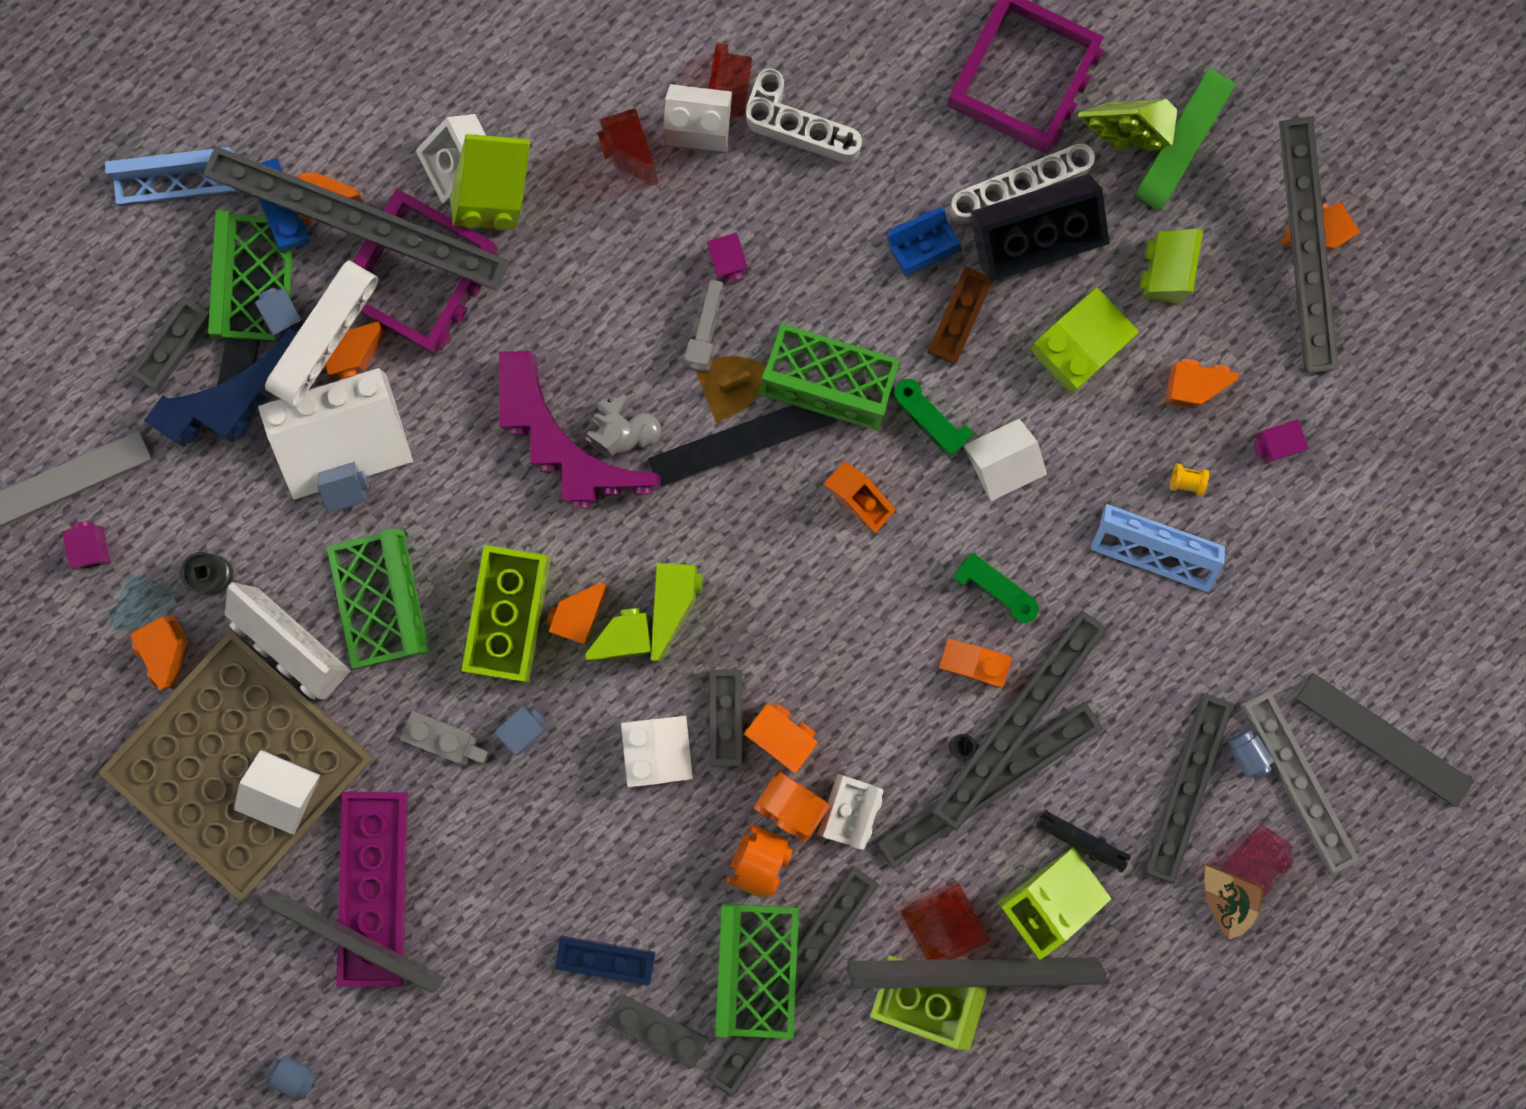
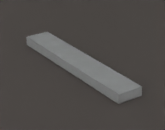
M137 431L0 491V528L154 461L143 432Z
M1267 690L1240 704L1255 734L1259 736L1273 758L1272 766L1329 874L1333 876L1360 862L1356 851L1271 691Z

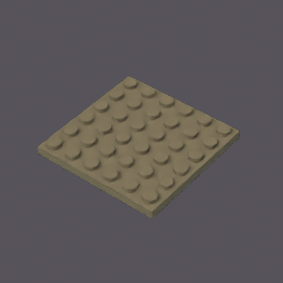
M230 630L102 767L98 774L242 902L375 757L234 630ZM260 750L320 775L294 835L234 810L239 783Z

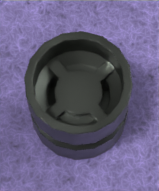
M196 552L189 555L183 561L180 577L183 584L191 591L206 595H218L225 592L232 583L233 568L224 557L208 552Z

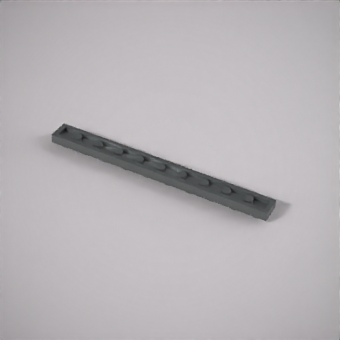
M217 146L214 147L203 173L210 180L494 291H498L509 264L507 259Z

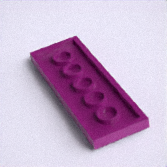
M342 792L338 923L404 956L408 792ZM338 945L336 987L403 986V978Z

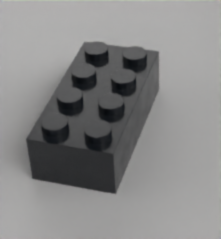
M1090 174L970 211L979 263L991 282L1110 244L1103 189Z

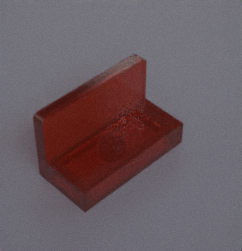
M716 43L708 89L731 91L730 115L742 117L753 59L748 56L729 54L728 44Z

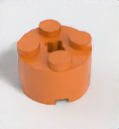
M777 770L757 800L754 809L765 817L774 820L777 826L789 834H793L802 841L807 842L831 805L788 775Z
M750 824L748 828L752 834L750 836L747 834L743 835L730 865L731 868L736 869L734 876L727 875L726 883L761 899L766 895L773 897L780 882V879L776 878L781 866L786 867L788 865L793 849L789 848L788 839L757 825Z

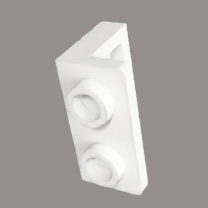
M837 773L828 801L831 806L822 819L818 835L864 850L866 843L872 835V825L876 813L882 805L883 789Z

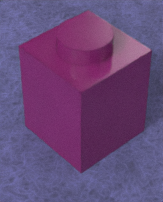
M737 232L707 241V248L717 280L720 282L725 281L726 285H733L743 281V276L748 274V267Z
M1298 419L1255 434L1256 441L1253 443L1258 458H1263L1265 464L1309 449Z
M82 521L72 524L73 529L62 531L70 569L85 570L111 563L102 526L92 524V521Z

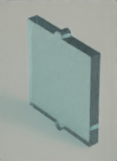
M130 574L109 625L131 634L162 616L170 615L179 593L158 585L157 580L148 581Z

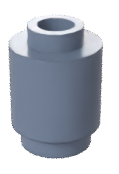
M1250 729L1237 734L1228 741L1231 746L1229 751L1246 777L1253 775L1257 779L1272 770L1269 765L1273 763V758L1257 734L1253 735Z
M284 1055L281 1061L275 1058L266 1077L270 1078L268 1086L294 1099L298 1096L305 1100L317 1075L311 1073V1068Z

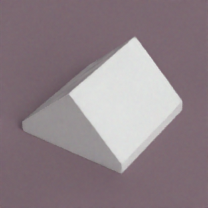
M1020 419L963 445L990 501L1047 475L1038 441Z
M260 750L239 783L234 810L294 835L320 775Z

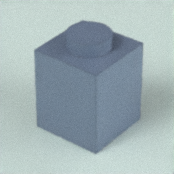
M271 288L259 295L260 300L256 301L255 304L276 341L281 339L289 328L294 332L301 329L303 322L284 288L279 290Z
M354 461L319 472L317 487L328 513L365 502L366 489H369V483L365 472H359Z
M522 706L495 731V734L517 756L547 730L543 725L547 720L537 708L529 709L527 706Z

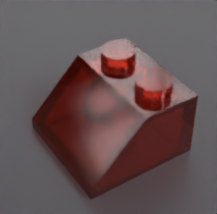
M636 108L599 119L602 130L597 131L604 158H611L614 167L652 186L657 185L658 179L655 165Z
M956 880L900 910L927 960L957 959L991 941L963 889Z

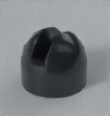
M957 734L949 742V752L957 759H969L976 751L975 740L968 734ZM958 739H962L961 755L958 754Z

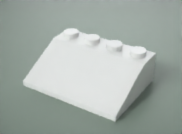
M380 368L308 390L304 398L296 406H292L282 399L258 406L266 435L293 500L318 493V473L355 461L358 471H364L366 477L413 462L387 374Z
M234 582L227 587L225 616L232 621L229 626L242 637L248 635L255 642L253 648L262 656L268 658L270 655L279 663L276 668L289 679L294 676L302 684L299 688L313 700L316 697L318 699H327L351 672L346 665L259 588Z

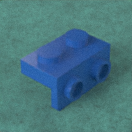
M943 207L928 211L922 216L905 224H900L887 232L889 249L905 277L962 251L960 241L947 223L946 212Z

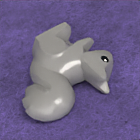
M622 395L619 398L601 400L597 407L602 415L593 414L592 419L599 426L597 432L588 431L586 434L587 438L585 441L606 457L630 451L636 444L641 448L648 445L652 446L656 441H659L662 434L660 422L649 413L637 414L630 421H627L620 415L626 404V395Z

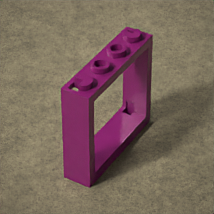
M997 0L949 97L947 106L1046 154L1050 145L1057 147L1064 133V130L1059 127L1063 119L1070 121L1078 103L1073 102V99L1077 92L1083 94L1091 76L1086 74L1090 64L1095 67L1097 66L1104 52V49L1099 47L1104 36L1029 0ZM1008 10L1088 48L1046 133L966 95Z
M397 188L383 210L386 213L403 219L410 208L476 245L481 250L498 256L496 254L498 249L494 242L467 227L453 226L451 218ZM365 240L353 263L371 273L385 248ZM462 278L428 337L423 336L367 303L360 313L375 322L379 321L387 329L436 356L439 350L442 351L445 345L450 343L452 337L449 334L455 323L460 324L467 313L466 303L470 296L475 298L478 295L482 285Z

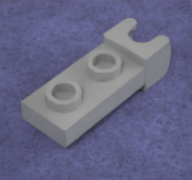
M710 279L708 289H702L699 306L703 307L701 318H695L692 328V336H695L696 339H689L684 359L688 368L705 372L710 371L714 355L713 344H710L723 294V282Z

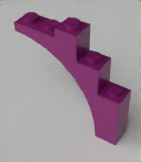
M531 351L499 352V427L509 431L511 436L528 435V430H530V464L540 467V472H559V467H562V501L571 504L572 509H589L590 503H599V491H602L604 496L621 495V490H633L634 495H651L652 489H661V477L657 473L630 471L608 465L588 455L576 446L558 426L545 402L539 383L536 356Z

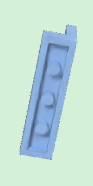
M230 147L222 148L232 153H235ZM213 149L105 161L106 174L114 180L115 200L118 206L239 191L226 185L219 186L213 180L203 175L202 172L207 166ZM195 171L204 178L196 189H187L181 184L188 173H194ZM180 174V175L177 177V179H175V178H173V177L171 176V175ZM167 176L173 181L166 192L157 193L150 187L157 177ZM143 178H149L145 183L141 180ZM135 179L143 185L135 196L123 197L122 181ZM208 183H211V184L213 185V187H205V186H206ZM178 186L183 189L179 191H174ZM147 189L153 193L143 195L147 191Z
M1106 504L1103 510L1100 527L1090 548L1092 551L1206 592L1211 590L1224 566L1225 546ZM1105 533L1118 537L1121 544L1109 546L1101 543ZM1141 545L1147 547L1151 554L1140 557L1134 555L1131 548ZM1171 556L1177 558L1181 565L1170 568L1163 565L1161 559ZM1202 567L1210 570L1207 579L1203 580L1193 576L1190 570Z

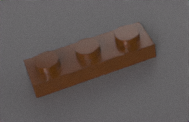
M966 266L964 267L928 349V354L953 365L957 364L992 282L987 275Z

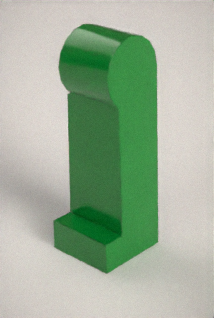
M903 379L896 385L894 398L900 404L898 407L949 459L972 438L974 432L966 424L957 430L922 395L921 386L913 379Z
M973 552L967 555L950 578L959 586L965 585L967 580L1008 609L1009 616L1015 622H1031L1039 613L1038 603L1032 596Z

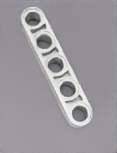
M1075 144L961 190L952 199L949 208L950 217L957 224H969L972 222L971 214L961 213L956 207L958 203L964 202L969 204L973 211L1086 175L1094 163V152L1086 144ZM1071 158H1082L1085 162V166H1075L1072 163ZM1043 169H1053L1057 177L1054 179L1047 178L1043 174ZM1018 179L1024 180L1028 184L1029 189L1019 190L1014 185V181ZM987 191H995L1000 196V200L991 202L986 198L985 193Z
M350 260L341 267L269 375L265 384V390L292 406H296L301 402L372 295L378 283L377 276Z

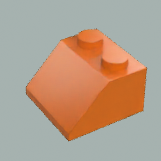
M778 702L773 707L767 703L744 734L796 774L818 743L813 738L816 732L802 721L798 726L790 721L788 717L791 713Z

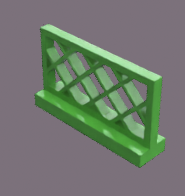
M216 210L208 334L211 339H257L259 341L278 342L272 334L266 333L259 325L260 322H264L262 316L255 321L244 309L257 296L259 297L261 292L267 287H271L274 283L280 289L284 288L290 299L293 249L287 250L286 255L283 252H279L278 247L265 234L270 230V227L264 216L230 214L229 211ZM237 223L251 224L258 232L244 243L236 235ZM257 224L266 226L261 229ZM260 237H263L273 249L259 260L248 247ZM237 241L241 246L235 251ZM246 250L256 263L242 274L235 266V258ZM273 253H278L285 261V268L274 276L263 262ZM260 265L271 277V280L257 290L246 277ZM234 271L239 275V277L235 281ZM283 275H284V286L279 282V279H280ZM243 280L255 293L240 304L233 297V289ZM232 301L237 306L234 311H232ZM240 311L253 323L243 332L230 331L231 319ZM257 327L261 333H254L250 331Z
M781 323L761 380L759 395L879 431L900 359ZM784 335L797 338L801 346L788 351L782 342ZM819 345L827 347L831 355L818 360L812 349ZM805 352L812 363L799 368L792 357ZM849 354L856 356L860 362L859 365L850 369L846 367L841 359ZM786 360L793 370L783 374L773 371V367L775 364ZM835 361L841 373L828 377L822 366ZM879 363L889 366L891 369L889 374L877 378L871 367ZM816 369L822 381L818 383L809 382L803 374ZM865 370L871 382L859 387L852 375ZM846 378L853 390L846 393L838 391L833 383ZM876 387L882 397L881 403L868 400L863 392Z
M392 528L381 531L378 534L327 546L352 669L428 653L429 648L404 530ZM381 541L383 553L378 562L365 555L371 543ZM361 545H362V547H361L360 550H357L356 548H354V547H357V546H361ZM348 549L356 554L348 569L339 564L337 551ZM361 559L374 566L366 581L354 574ZM379 571L388 575L389 585L384 593L371 585ZM350 577L363 585L355 600L348 597L344 590V586ZM368 589L381 597L373 611L360 604ZM386 601L395 607L396 615L391 623L378 616ZM347 602H349L350 604H352L349 609H348V604H347ZM356 608L369 616L361 631L351 624L350 617ZM374 620L387 628L379 643L366 635ZM392 632L401 637L403 651L393 653L384 647ZM362 639H364L376 648L369 659L359 661L357 647ZM380 651H382V652H384V653L386 654V655L378 656L379 653H380Z
M722 903L715 1037L746 1036L793 1039L799 907ZM741 912H755L763 923L749 934L741 925ZM761 913L773 914L766 919ZM778 914H792V927L782 936L769 923ZM765 926L778 938L766 951L753 939ZM740 931L746 936V939H744L741 943ZM790 934L791 946L785 940ZM748 941L762 954L749 967L739 957V950ZM782 942L791 954L790 960L783 967L779 968L768 954ZM765 958L777 972L763 984L751 970ZM739 964H740L745 971H743V972L738 976V970H739ZM790 966V977L788 978L784 971ZM746 974H749L760 986L748 999L738 990V982ZM779 975L789 984V992L780 1001L766 988ZM762 991L775 1003L763 1016L750 1004ZM737 996H738V997L740 998V1000L743 1002V1004H741L738 1008H737ZM787 999L788 1011L782 1005ZM747 1006L758 1021L750 1028H736V1015ZM779 1008L788 1018L787 1030H773L765 1020ZM762 1023L766 1029L756 1028Z

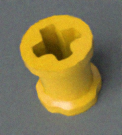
M1176 463L1172 471L1170 490L1177 491L1181 489L1195 492L1196 496H1203L1208 485L1209 470L1202 469L1201 471L1183 468L1182 464Z

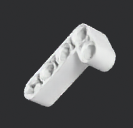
M770 68L759 73L746 106V122L750 130L839 162L850 163L858 158L862 138L857 130L781 104L784 92V79L781 73ZM770 82L776 84L778 88L773 92H767L762 86ZM756 111H763L768 117L758 121L753 119L752 114ZM785 121H792L797 127L792 131H786L781 127V124ZM814 131H821L826 135V138L821 141H815L810 137V134ZM832 135L836 136L834 146H831ZM846 141L852 142V146L848 150L843 149Z

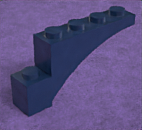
M289 328L276 345L260 360L242 373L217 386L175 398H167L162 395L144 421L183 447L196 439L200 432L199 426L202 423L234 443L236 439L242 438L249 429L250 424L248 422L255 413L260 412L258 406L267 404V396L270 392L265 390L266 381L297 333Z

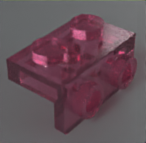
M1260 823L1220 869L1264 887V897L1272 888L1273 879L1279 873L1284 875L1293 863V845Z

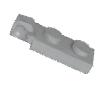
M414 710L411 711L400 738L401 741L465 765L468 764L469 759L484 764L491 752L476 746L478 738L472 736V733Z

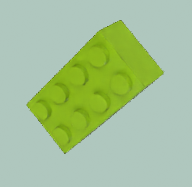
M484 545L461 671L530 682L551 563L549 556Z

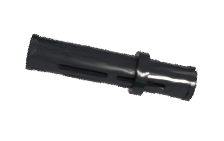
M1044 809L1039 818L1041 819L1040 822L1038 821L1036 824V828L1083 851L1093 861L1098 859L1120 873L1125 870L1128 865L1126 861L1130 860L1131 854L1125 853L1106 843V838L1102 836L1097 838Z

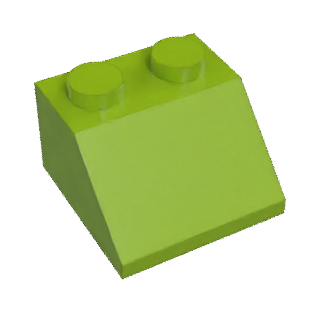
M1203 230L1159 231L1153 240L1147 241L1144 258L1149 259L1147 271H1142L1139 288L1144 289V299L1180 305L1193 292Z
M640 608L621 610V616L613 617L586 652V660L593 662L651 654L652 631L650 616L647 613H642Z

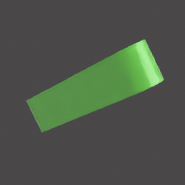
M1208 68L1201 83L1187 103V107L1175 124L1173 146H1162L1156 156L1157 158L1143 178L1140 187L1135 192V198L1158 211L1163 209L1232 92L1236 82Z

